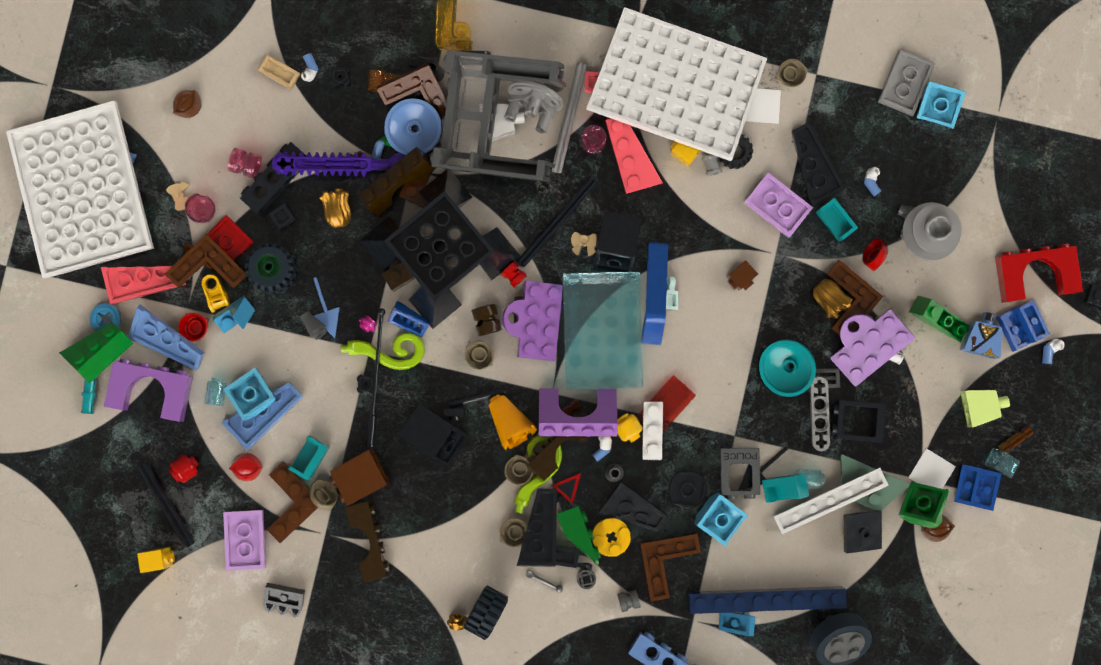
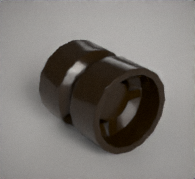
M495 304L471 310L474 321L478 323L475 326L478 336L502 330L500 320L496 319L498 312Z

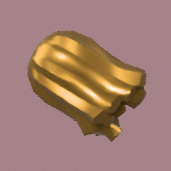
M336 188L335 192H328L327 190L323 191L320 196L326 222L331 227L347 226L351 220L348 201L349 192L346 190L344 191Z
M824 279L813 289V297L825 310L828 318H838V313L841 312V309L846 311L851 306L853 299L847 296L832 280Z

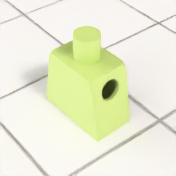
M996 390L960 391L967 427H976L1000 418L1002 416L1000 409L1010 407L1008 396L998 397Z

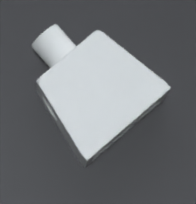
M480 104L481 113L483 111V104ZM497 104L492 142L515 134L514 125L525 123L524 112H518L515 122H510L504 118L509 104Z

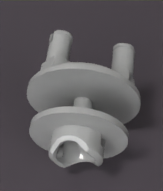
M524 80L511 82L508 87V93L510 94L509 105L504 118L507 121L515 122L519 108L524 107L526 108L525 115L527 116L532 111L531 117L536 118L537 112L539 113L540 117L535 130L541 134L547 133L551 118L554 117L555 112L560 111L563 107V99L557 92H561L564 87L541 85Z
M934 202L924 203L911 210L905 218L903 229L901 230V238L904 240L907 248L917 257L925 260H939L950 255L957 247L962 231L961 222L957 214L949 207Z

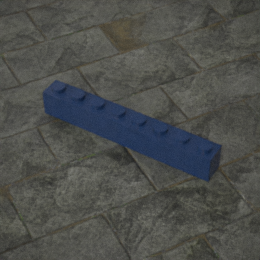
M842 586L688 592V610L690 614L847 608L846 588Z

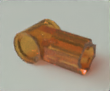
M370 70L368 91L378 92L377 86L403 74Z

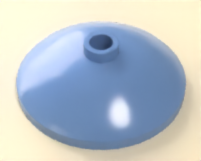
M406 99L394 105L387 114L384 126L385 135L389 144L401 154L407 155L415 147L428 153L437 145L440 139L442 122L436 109L426 101ZM414 125L418 126L417 132L412 131Z

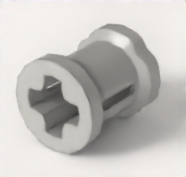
M709 154L702 157L706 165V176L717 175L723 172L719 166L718 156Z

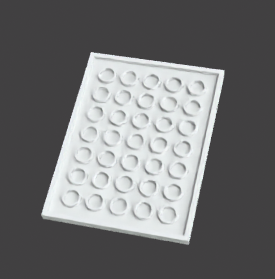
M110 101L6 131L42 278L46 279L154 248L116 101Z

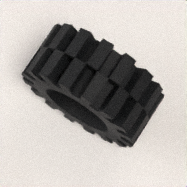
M741 134L737 144L742 148V156L733 158L732 161L720 158L719 161L724 163L723 166H728L729 169H739L748 164L753 153V145L749 142L750 139L748 137L745 138V135Z

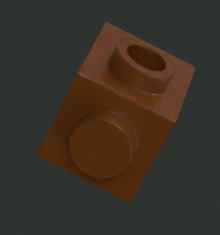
M745 260L727 276L729 279L727 283L734 290L737 288L740 291L743 288L746 291L754 284L752 280L758 273Z

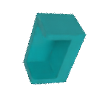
M835 198L816 212L839 242L858 229L857 225Z
M311 435L307 436L305 445L293 465L288 468L307 481L312 479L330 448Z
M805 473L762 480L766 503L809 497Z

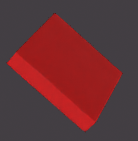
M228 215L207 233L234 262L254 243Z

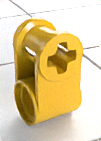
M206 275L202 279V287L209 309L213 313L216 309L229 306L231 303L221 278L215 275ZM214 278L216 280V286L213 289H210L208 286V281Z

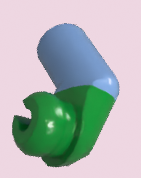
M386 135L375 143L371 158L380 159L383 148L385 146L392 147Z

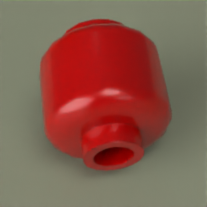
M182 454L170 463V469L168 470L176 482L185 483L197 475L196 466H198V463L193 456L188 457Z

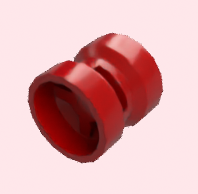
M515 261L501 273L505 279L510 281V285L513 288L518 286L528 276L524 271L518 269Z

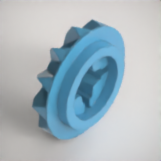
M100 304L92 310L90 324L95 331L109 324L107 322L102 324L103 318L101 315L107 316L110 314L108 318L110 322H113L117 327L119 326L121 313L115 306Z

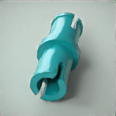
M97 377L90 383L84 380V391L81 392V396H83L81 413L94 414L95 397H97V393H95Z

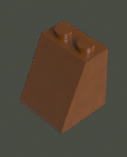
M368 450L331 470V476H329L333 486H337L340 491L338 496L343 504L346 503L347 506L391 484L374 450Z

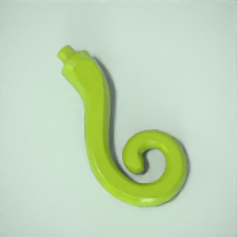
M402 333L396 336L393 341L392 348L394 353L400 357L407 356L408 351L401 348V343L403 341H410L415 348L414 354L408 359L396 360L380 350L379 363L395 370L410 369L416 366L424 356L425 347L423 341L416 334ZM349 340L348 345H341V353L349 352V356L367 355L376 360L377 347L368 342Z
M539 435L533 437L527 445V457L529 458L535 452L537 445L544 444L549 438L552 441L555 437ZM560 445L556 451L555 456L558 468L562 461V449ZM558 469L542 483L534 476L521 486L513 502L517 504L515 512L522 514L524 506H529L533 492L547 482Z

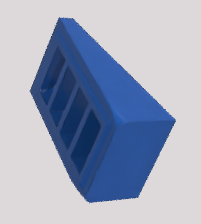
M396 301L387 321L420 337H423L430 324L424 317L399 301Z

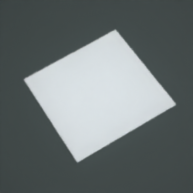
M757 88L746 121L779 124L781 90Z
M926 448L908 478L919 484L943 489L956 466Z

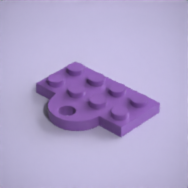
M524 281L523 300L513 301L504 309L502 315L504 329L511 336L519 338L517 357L556 361L563 285ZM511 312L517 316L515 323L508 321V315Z
M890 308L876 320L866 314H854L849 316L841 326L840 337L844 346L830 356V359L856 387L916 337ZM851 321H856L859 324V328L856 331H851L848 328V324Z

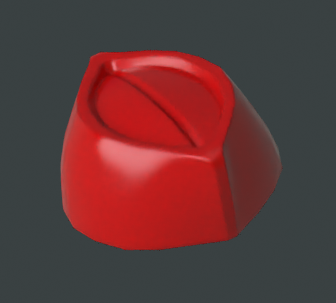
M880 238L874 239L864 250L862 262L871 270H877L887 258L888 244Z
M197 313L186 314L179 322V334L191 342L198 341L205 336L209 319Z
M243 453L234 460L229 469L239 480L249 482L259 476L263 466L255 455Z

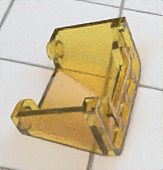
M437 0L436 46L442 51H473V41H471L469 25L465 22H456L457 0Z

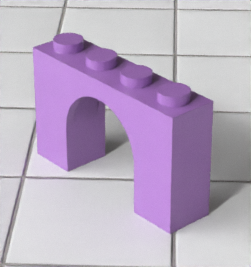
M121 358L120 362L113 361L104 407L128 411L134 385L140 379L151 376L162 384L165 392L160 418L184 422L193 380L192 376H188V372L177 370L176 373L169 372V368L158 366L157 369L150 368L151 364L139 362L138 366L132 365L131 360Z
M539 388V436H617L616 389H597V408L595 411L585 417H572L565 414L559 407V388Z

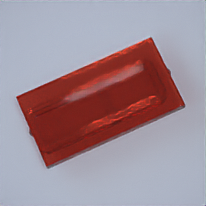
M674 375L649 401L663 402V432L696 396L686 384H683ZM642 409V410L639 412V414L636 416V418L638 419V421H639L640 423H642V424H643V409Z

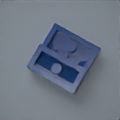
M1034 300L996 317L1012 352L1050 335Z
M962 464L954 502L994 511L1002 473Z

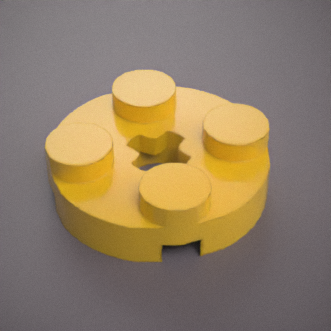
M606 518L599 521L592 532L594 546H597L599 553L605 556H618L625 552L630 544V531L627 525L616 518ZM612 532H615V537L617 539L615 541L612 540L611 542H608V537H606V534H611Z

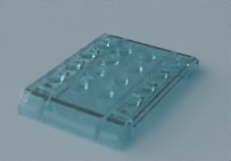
M640 272L563 274L566 390L643 388Z

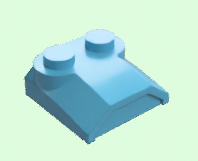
M928 81L916 118L954 129L966 92Z
M253 368L223 389L243 421L255 417L276 400L265 378L257 368Z
M716 493L707 500L698 512L694 524L726 547L727 542L748 515L722 495Z

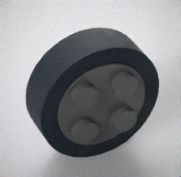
M854 613L826 616V620L814 629L810 637V645L818 661L823 665H848L862 657L872 642V635L864 620Z

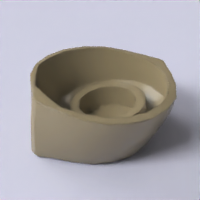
M788 59L780 65L775 79L785 86L796 87L804 82L808 70L799 60Z
M476 341L466 346L465 360L470 367L482 370L493 365L494 353L488 343Z
M517 454L506 463L505 476L508 481L515 485L523 486L532 478L533 473L526 467L529 463L527 458Z
M315 480L311 484L310 499L318 508L330 511L336 504L338 492L336 487L329 481Z
M517 518L506 520L500 528V541L513 548L521 546L528 523Z

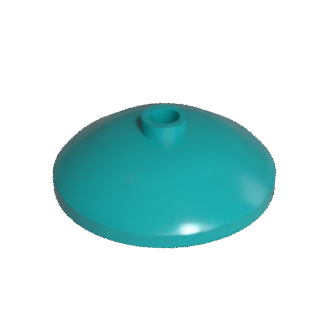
M779 340L769 345L762 353L759 371L763 382L772 392L780 396L793 397L804 393L812 385L816 376V364L811 352L801 343L793 340ZM790 362L794 364V368L789 366Z

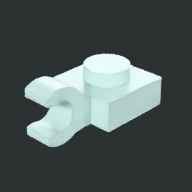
M668 277L666 310H678V291H675L676 279L675 277Z

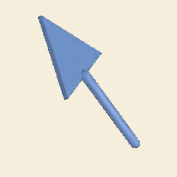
M314 277L313 280L324 310L323 313L314 316L326 325L327 331L335 338L340 307L327 310L318 279Z

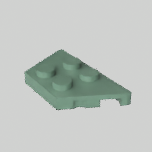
M843 454L840 455L842 485L876 470ZM882 472L889 486L854 502L872 510L881 511L904 492L910 484Z

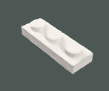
M643 402L642 459L662 460L663 402Z

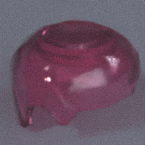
M196 193L188 197L185 202V212L193 222L204 224L213 219L216 213V206L210 197Z

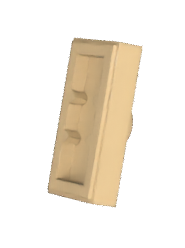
M268 54L258 68V72L289 90H292L301 75L296 70Z

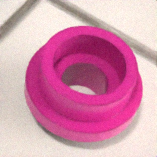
M365 315L364 318L361 317L359 319L361 323L359 326L368 333L370 331L373 333L376 330L377 324L369 316Z

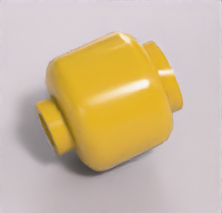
M626 413L617 419V434L622 441L630 440L632 443L641 437L639 433L643 427L635 415Z

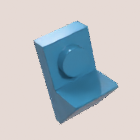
M242 296L212 316L222 332L226 333L237 324L244 329L255 309L246 297Z
M743 612L720 613L719 630L745 636H754L755 616Z

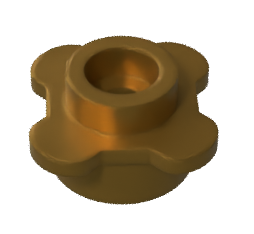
M451 614L447 624L452 630H463L467 617L461 614Z

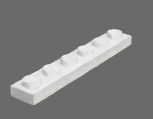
M878 468L776 515L774 518L781 533L784 534L889 485L881 468Z

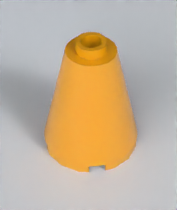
M496 395L490 399L489 409L501 444L505 450L507 447L512 449L528 439L527 435L529 433L535 434L537 431L536 426L506 396Z

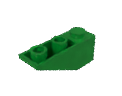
M917 296L909 310V313L922 322L960 343L970 327L930 298Z
M579 506L558 513L557 517L564 536L598 565V558L601 556L597 546L593 547L591 540H594L591 528L586 529L585 522H588L585 512H580Z

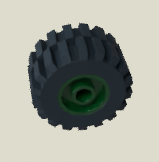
M265 243L264 247L262 245L257 246L258 250L255 251L253 249L251 251L253 255H248L247 260L249 262L245 263V268L247 269L245 273L249 277L248 280L253 286L264 293L273 294L275 292L279 294L282 289L286 291L288 289L286 286L288 284L292 285L294 283L292 279L296 278L295 271H297V266L294 264L296 263L285 248L279 247L277 244Z
M488 585L484 587L464 624V629L486 640L497 624L508 602V596Z

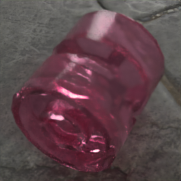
M591 125L583 131L581 145L589 154L600 153L606 144V133L600 126Z
M234 148L228 161V171L236 174L243 172L244 176L254 179L260 170L262 156L252 152L247 155L246 151Z

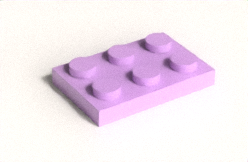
M770 173L765 175L744 202L745 205L788 238H790L813 208Z
M263 510L223 512L226 571L266 568Z

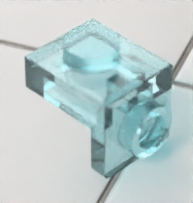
M992 448L985 465L997 470L1006 477L1012 478L1020 461L1006 452Z

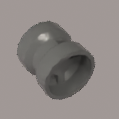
M583 568L577 574V583L583 589H590L596 583V576L591 569Z
M636 589L630 590L628 594L623 592L617 593L622 612L628 611L631 607L634 609L641 608Z

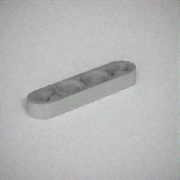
M815 376L812 385L809 387L811 443L816 450L825 451L830 446L828 382L821 376ZM818 380H820L821 383H824V385L820 387V393H824V396H814V393L818 394L817 387H814V384H816ZM817 399L824 400L825 404L822 409L815 408L814 402ZM823 418L825 420L823 428H816V419ZM815 431H826V434L821 433L822 439L826 441L822 444V447L816 444V441H819V434H815Z

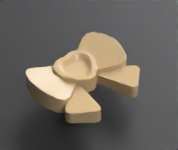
M183 181L180 184L170 185L166 190L172 195L177 211L185 210L195 200V195L184 197L182 192L190 185Z
M574 232L571 237L572 251L579 255L582 246H587L588 256H592L596 253L595 248L598 245L597 234L594 233L587 236Z

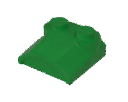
M911 481L899 511L900 518L909 523L928 528L938 527L942 522V512L949 490Z

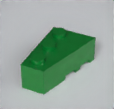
M111 322L59 353L90 383L133 343Z

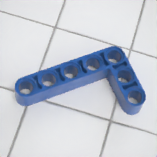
M649 242L646 304L642 328V344L661 345L666 319L668 243Z

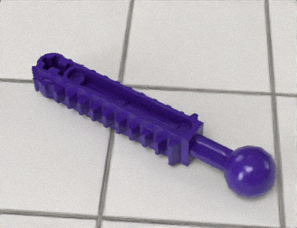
M278 152L272 158V169L277 174L285 175L290 171L292 175H295L296 171H299L300 175H303L304 171H307L308 175H311L312 171L319 175V172L322 171L324 176H326L328 171H330L332 176H334L335 171H338L339 176H342L343 171L346 172L347 176L350 175L351 171H353L354 176H357L360 171L362 176L365 177L367 171L389 170L406 155L398 152L392 154L389 159H371L366 157L364 152H362L360 157L357 152L354 153L353 157L350 156L349 152L346 153L345 157H343L341 152H339L337 157H335L334 152H331L330 157L327 156L326 152H323L322 157L319 156L318 152L315 153L314 157H312L310 152L307 153L306 157H304L303 152H300L299 156H296L295 152H292L291 156L287 152ZM281 158H285L286 162H291V159H294V168H291V165H285V169H281L277 162L281 161Z

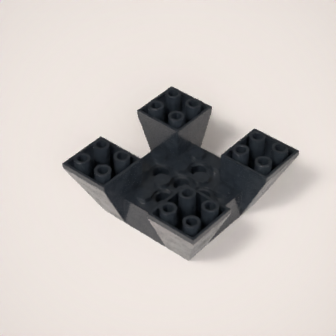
M446 169L419 191L428 205L399 228L390 217H387L359 240L383 270L399 258L421 287L408 300L421 316L430 322L429 325L432 329L462 306L450 289L480 266L487 276L493 280L521 256L498 227L482 236L459 209L473 197L450 169ZM428 226L433 229L431 236L425 237L422 235L424 227ZM453 229H457L461 233L460 237L456 240L451 239L449 236L450 231ZM439 241L445 244V249L442 252H437L434 249V245ZM422 254L430 256L428 264L420 263L419 258ZM451 256L458 259V264L455 267L447 265V259Z

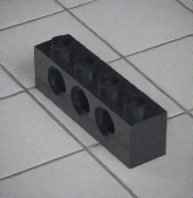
M290 142L283 145L279 152H287L290 156L292 152H295L296 156H299L302 151ZM281 158V161L277 162V165H280L281 169H285L282 167V163L285 160V158ZM271 159L267 163L265 171L263 173L259 172L255 176V182L250 187L247 186L241 192L242 196L239 199L260 216L297 176L299 171H296L295 175H292L291 171L287 175L278 174L277 181L270 182V176L277 173L272 169ZM291 159V168H294V167H293V160H294V159ZM264 187L265 194L260 197L257 196V190Z

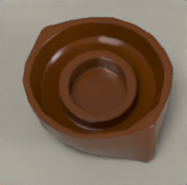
M183 90L176 94L173 100V113L183 118H191L197 115L202 106L198 92L195 90Z
M942 514V522L938 527L928 528L922 526L921 531L930 541L940 542L950 535L955 525Z

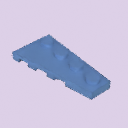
M141 304L136 308L128 338L197 371L205 352Z
M288 382L273 391L272 393L276 400L255 417L243 421L240 415L236 413L235 416L221 423L246 450H249L304 397L292 383Z

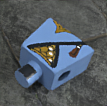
M984 312L981 322H971L961 344L960 351L992 359H999L1001 357L1002 327L993 325L995 314Z

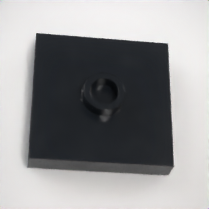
M874 510L844 514L845 553L882 549V511Z

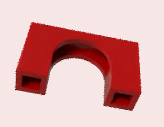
M1068 243L1057 245V249L1045 246L1039 247V251L1034 252L1031 249L1019 250V254H1013L1012 251L1002 252L1001 256L995 258L1001 302L1006 303L1026 299L1023 274L1026 266L1034 260L1045 262L1053 269L1058 296L1083 292L1077 247H1070Z

